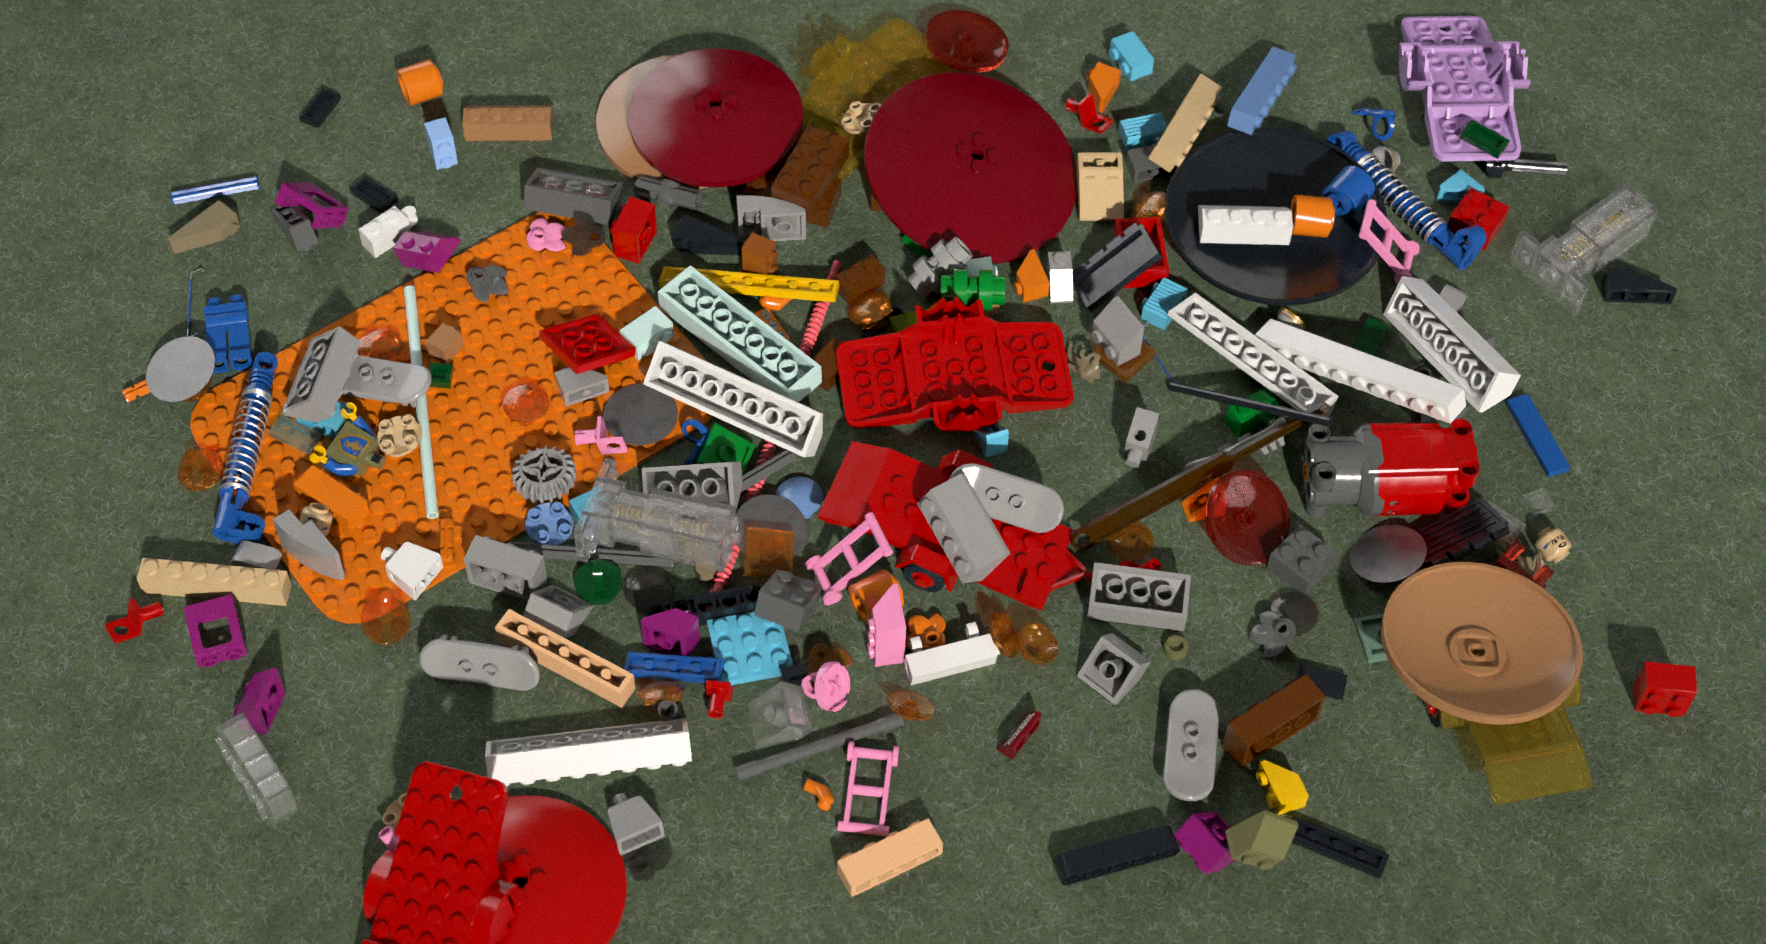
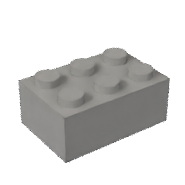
M475 535L464 557L469 583L528 601L531 593L544 588L547 582L543 555L534 550L520 549L511 543L504 544L495 541L488 536L481 537Z

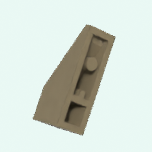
M218 200L167 238L171 252L177 254L222 241L228 236L234 235L240 228L237 214Z

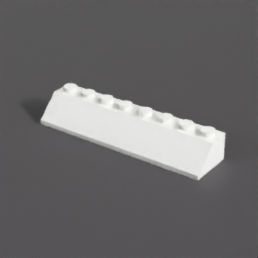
M1402 276L1383 315L1452 385L1464 389L1465 399L1478 412H1484L1510 396L1521 375L1423 279Z
M1194 293L1168 311L1167 315L1177 324L1266 387L1292 408L1306 411L1321 402H1326L1330 405V410L1323 414V416L1329 417L1339 397L1197 293Z
M663 341L658 342L643 382L644 385L802 457L815 456L823 435V413Z
M687 718L487 741L485 752L487 776L503 782L506 786L516 782L527 785L541 779L557 781L565 776L582 778L590 773L607 775L615 770L632 772L640 767L657 769L665 764L682 766L692 761Z

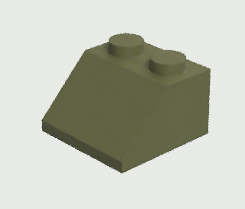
M1264 810L1225 830L1231 859L1258 867L1261 870L1273 868L1274 864L1284 860L1297 831L1298 822Z

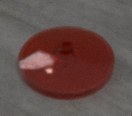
M950 10L937 14L929 21L924 37L927 49L938 61L955 70L969 73H983L998 68L1005 61L1009 49L1008 38L999 25L983 15L965 10Z
M1240 470L1223 476L1211 488L1205 504V524L1208 535L1216 549L1233 563L1242 566H1255L1269 561L1270 554L1289 535L1290 514L1286 500L1277 485L1259 472Z

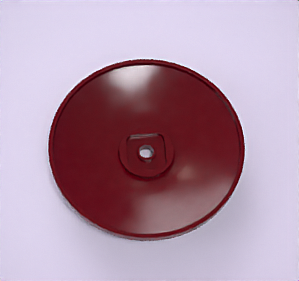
M733 49L696 50L675 56L663 62L649 72L640 82L632 96L628 112L630 135L643 159L651 167L671 179L700 187L736 186L767 175L791 155L798 144L803 129V105L799 92L791 79L771 62L754 54ZM713 103H718V104H720V106H714V107H712V106H710V105L713 104Z

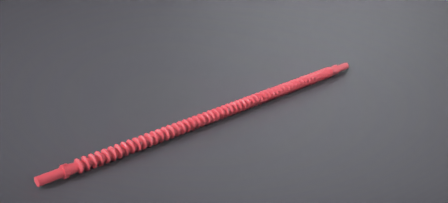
M833 261L829 275L825 279L836 280V275L839 273L842 265L841 262ZM816 301L817 303L809 319L802 344H800V350L809 357H811V352L817 341L830 302ZM765 440L757 466L774 457L778 445ZM765 479L747 489L745 499L742 501L743 504L749 499L761 495L760 491L763 489L762 486L765 484ZM733 532L730 534L729 544L726 545V550L722 556L723 561L720 562V567L717 569L718 572L715 574L716 578L713 580L715 585L709 593L724 590L723 588L728 585L727 581L730 580L729 576L732 574L733 564L736 563L737 553L740 552L734 540ZM707 605L705 611L710 610L712 606Z

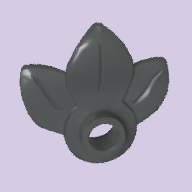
M489 265L485 268L473 267L468 270L466 280L469 286L472 287V294L476 299L487 303L490 294H508V286L503 279L507 275V271L504 268Z
M1266 611L1259 614L1261 624L1252 628L1248 639L1254 643L1264 645V658L1270 659L1284 652L1286 643L1291 641L1296 634V625L1288 618H1281L1276 612ZM1283 626H1287V630L1284 633H1280V629Z

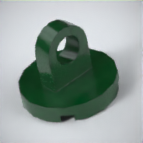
M594 559L586 562L578 569L574 577V587L577 595L593 605H603L613 601L615 596L622 590L623 579L619 568L606 560Z

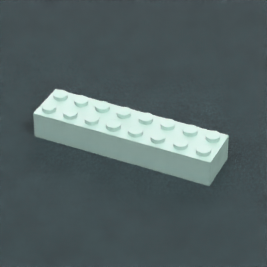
M691 265L658 291L659 307L662 311L754 383L796 402H800L822 383L821 366Z

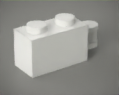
M393 206L359 228L362 245L375 258L392 248L403 232L411 231L410 228L417 224L418 218L415 207L406 206L402 210H398Z

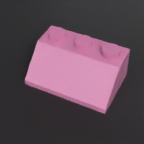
M893 584L873 607L872 619H868L869 659L874 658L875 667L904 663L906 624L898 584Z

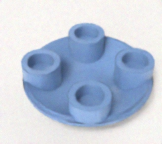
M806 477L787 479L778 487L776 496L783 497L795 504L805 519L810 518L820 508L823 501V493L820 486L815 481Z
M544 502L529 510L525 527L528 536L535 543L562 545L572 534L573 519L562 503Z

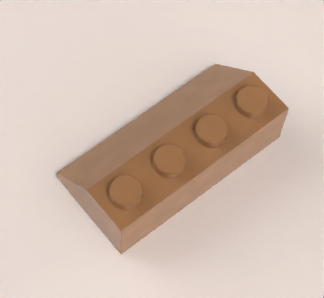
M554 105L466 106L463 110L462 124L465 141L552 140Z

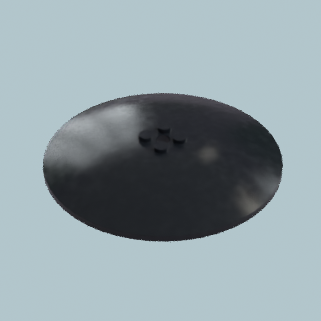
M1256 128L1252 135L1242 131H1235L1216 137L1195 149L1183 160L1174 172L1167 188L1164 216L1169 237L1176 251L1184 262L1202 279L1214 287L1241 299L1283 306L1322 301L1336 296L1358 283L1372 269L1380 256L1365 239L1359 237L1367 202L1352 218L1344 219L1335 215L1332 231H1330L1329 236L1326 238L1291 235L1289 245L1200 243L1198 205L1287 207L1291 209L1294 195L1322 197L1326 187L1346 166H1355L1367 173L1346 152L1309 134L1286 129ZM1374 182L1375 191L1369 200H1375L1376 207L1387 218L1383 198ZM1373 218L1370 230L1383 243L1385 230Z

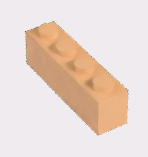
M929 818L922 822L915 821L903 831H894L888 834L884 840L877 843L871 842L854 854H845L837 861V873L850 896L853 897L941 855L943 842Z

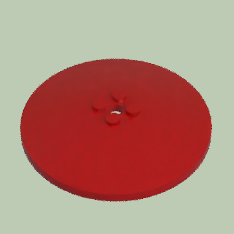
M535 795L508 797L496 857L500 873L499 879L514 883L518 878H526L528 883L524 887H518L517 890L507 896L515 913V918H511L508 922V928L511 929V932L495 944H609L621 923L627 899L625 866L612 836L593 816L568 802Z

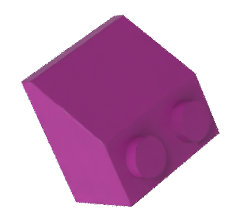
M426 231L403 232L393 249L403 266L439 273L461 240L458 237Z
M674 608L644 617L641 620L643 646L661 654L692 656L700 643L699 618L688 610L683 611Z
M272 668L253 675L251 682L246 684L244 697L234 710V718L239 728L264 735L268 734L286 694L278 669Z
M1217 811L1193 814L1174 834L1179 841L1180 847L1194 858L1196 866L1206 874L1218 872L1234 861V859H1231L1225 831L1231 827Z

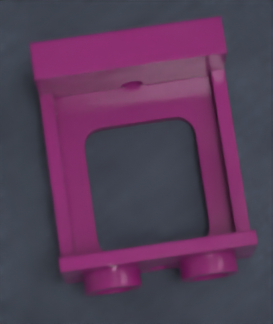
M311 182L282 183L275 203L280 207L305 206L314 212L316 216L311 226L313 229L341 227L346 220V214L349 210V207ZM313 195H316L331 206L319 204L312 199Z
M232 594L183 607L194 657L199 668L212 667L218 662L226 660H237L248 654ZM227 617L232 640L225 644L204 648L198 625Z

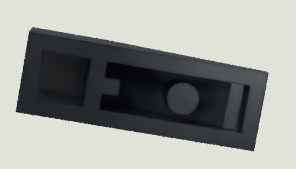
M687 214L682 217L672 231V245L680 251H686L691 254L742 255V238Z
M1606 268L1601 280L1604 302L1672 304L1677 292L1676 287L1629 268Z

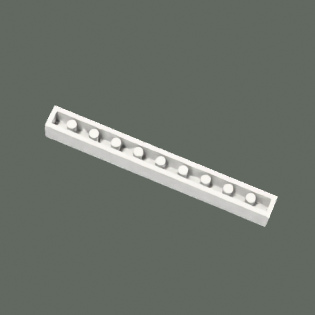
M1270 319L1255 334L1256 337L1301 369L1327 377L1338 383H1343L1378 398H1383L1397 405L1431 416L1437 420L1451 423L1466 407L1463 388L1282 322Z

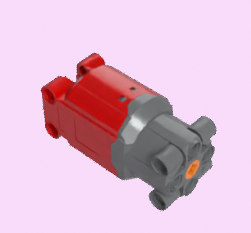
M1464 419L1454 420L1450 428H1442L1436 422L1366 423L1357 428L1350 436H1330V430L1327 426L1314 423L1309 428L1306 440L1302 441L1300 446V491L1306 499V514L1316 519L1324 516L1328 505H1353L1361 513L1368 516L1438 514L1444 507L1449 512H1452L1468 504L1470 498L1469 488L1475 484L1480 471L1472 426Z

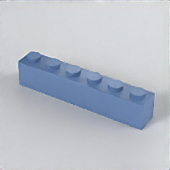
M1272 47L1232 107L1228 127L1252 135L1256 128L1261 127L1264 117L1268 116L1270 108L1275 105L1277 96H1281L1284 86L1288 85L1290 77L1294 75L1297 64H1295L1297 55Z

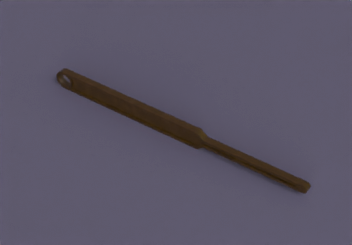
M1321 402L1305 412L1323 415L1329 412L1330 405L1326 402ZM1290 419L1229 453L1220 451L1074 530L1070 535V544L1078 551H1084L1206 485L1215 478L1230 472L1235 462L1309 422ZM1087 534V540L1084 544L1075 545L1077 536Z

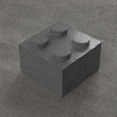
M1300 525L1270 554L1267 569L1305 597L1334 568L1338 553Z
M777 569L760 589L754 615L799 632L816 611L822 586L815 584L809 579L794 576L788 571Z

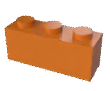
M312 465L293 484L296 496L308 505L311 503H321L328 506L329 511L333 514L332 521L350 533L370 514L367 498L359 492L355 493L350 490L343 481H337L332 478L325 469L320 470Z

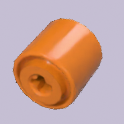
M430 59L396 70L401 92L409 107L443 95L444 86L437 66Z
M1294 195L1290 209L1293 222L1292 235L1328 237L1330 231H1332L1335 217L1332 199L1329 197Z
M885 569L848 587L851 603L862 621L867 625L868 619H872L873 607L893 584H898L902 607L904 606L901 586L896 578Z

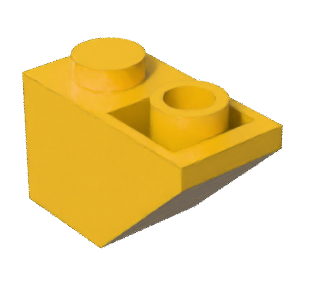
M1266 760L1260 761L1256 778L1258 784L1261 787L1264 786L1267 792L1266 799L1269 807L1274 808L1277 815L1305 807L1309 795L1299 774Z

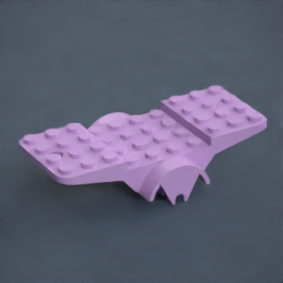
M1477 16L1404 18L1401 22V31L1405 43H1400L1399 45L1400 81L1405 91H1420L1425 109L1424 121L1434 157L1444 162L1510 161L1517 159L1521 153V143L1513 106L1514 89H1527L1531 83L1530 79H1527L1528 57H1525L1526 49L1519 51V41L1494 42L1486 22ZM1471 120L1510 140L1508 147L1498 159L1460 139L1461 133Z

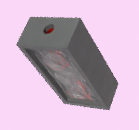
M537 167L524 187V209L610 225L621 208L623 183Z

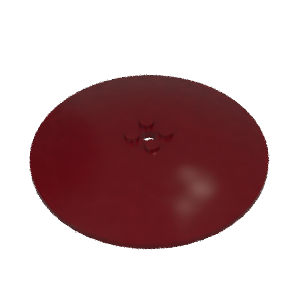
M968 73L934 74L914 80L899 88L882 103L875 113L866 135L864 165L867 180L875 200L889 220L902 233L927 250L931 251V248L941 239L948 243L956 236L971 251L973 255L971 259L991 257L992 264L1012 262L1025 258L1030 250L1035 249L1036 252L1051 242L1063 229L1074 208L1078 188L1077 169L1072 149L1064 133L1050 114L1037 102L1018 89L1001 81ZM971 154L980 155L982 160H975Z

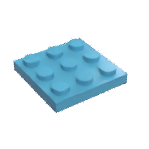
M755 612L706 620L714 658H723L724 660L721 682H729L731 685L780 677V668L793 666L783 626L754 615Z

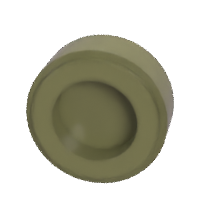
M1172 635L1165 640L1163 650L1170 659L1180 660L1187 655L1189 645L1184 637Z

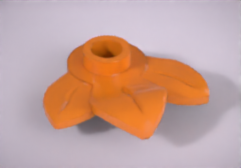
M936 613L929 620L921 615L909 618L908 627L911 633L905 637L906 649L910 650L909 639L917 636L920 637L923 650L945 645L944 630L946 623L942 616Z

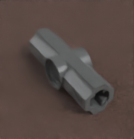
M640 176L634 186V194L636 196L655 200L663 206L671 208L679 206L697 211L702 203L701 191L683 187L671 180L663 179L658 181Z

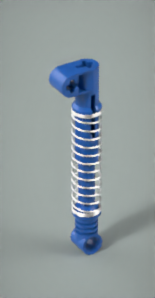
M1343 131L1334 133L1327 138L1326 142L1346 152L1367 171L1380 193L1383 192L1385 194L1382 196V198L1385 197L1384 203L1392 202L1390 209H1396V215L1401 214L1402 220H1408L1407 225H1413V231H1419V236H1424L1426 243L1430 246L1434 245L1459 270L1466 269L1474 261L1486 241V233L1482 227L1474 225L1458 230L1454 234L1449 230V225L1445 220L1438 218V214L1432 212V208L1427 207L1425 201H1420V197L1414 195V191L1409 190V187L1404 185L1401 179H1397L1396 174H1391L1390 168H1386V165L1380 163V159L1374 153L1364 150L1357 143L1353 132ZM1379 165H1383L1384 169H1380ZM1385 170H1388L1390 174L1386 175ZM1391 175L1395 176V180L1390 178ZM1400 181L1401 185L1398 186L1396 182Z
M260 352L254 359L248 386L245 387L242 393L243 400L240 402L241 408L238 410L240 415L236 417L238 423L234 425L236 430L233 432L232 446L229 447L230 454L227 455L229 461L225 463L227 469L223 471L225 477L221 479L223 484L219 487L220 502L212 532L216 538L236 544L244 540L259 543L265 529V522L260 516L244 512L243 508L250 497L251 485L253 484V477L257 468L256 463L259 460L258 455L264 431L266 430L265 424L268 422L267 417L273 398L271 389L278 360L270 352ZM245 402L248 406L243 407L242 403ZM241 409L246 410V414H241ZM240 416L245 418L244 422L239 421ZM241 424L243 428L237 429V425ZM240 432L241 436L236 437L235 433ZM233 489H237L236 495H232ZM239 525L244 526L243 530H238Z

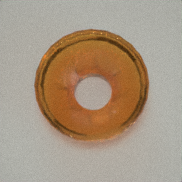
M1032 622L1024 625L1018 632L1016 637L1017 648L1022 658L1026 661L1042 666L1056 658L1058 642L1054 634L1047 627ZM1026 645L1032 646L1036 655L1029 654L1026 650Z

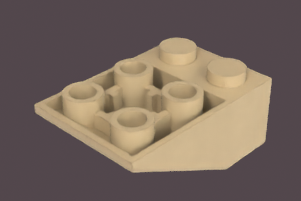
M1078 153L1076 169L1080 221H1116V219H1123L1122 153Z

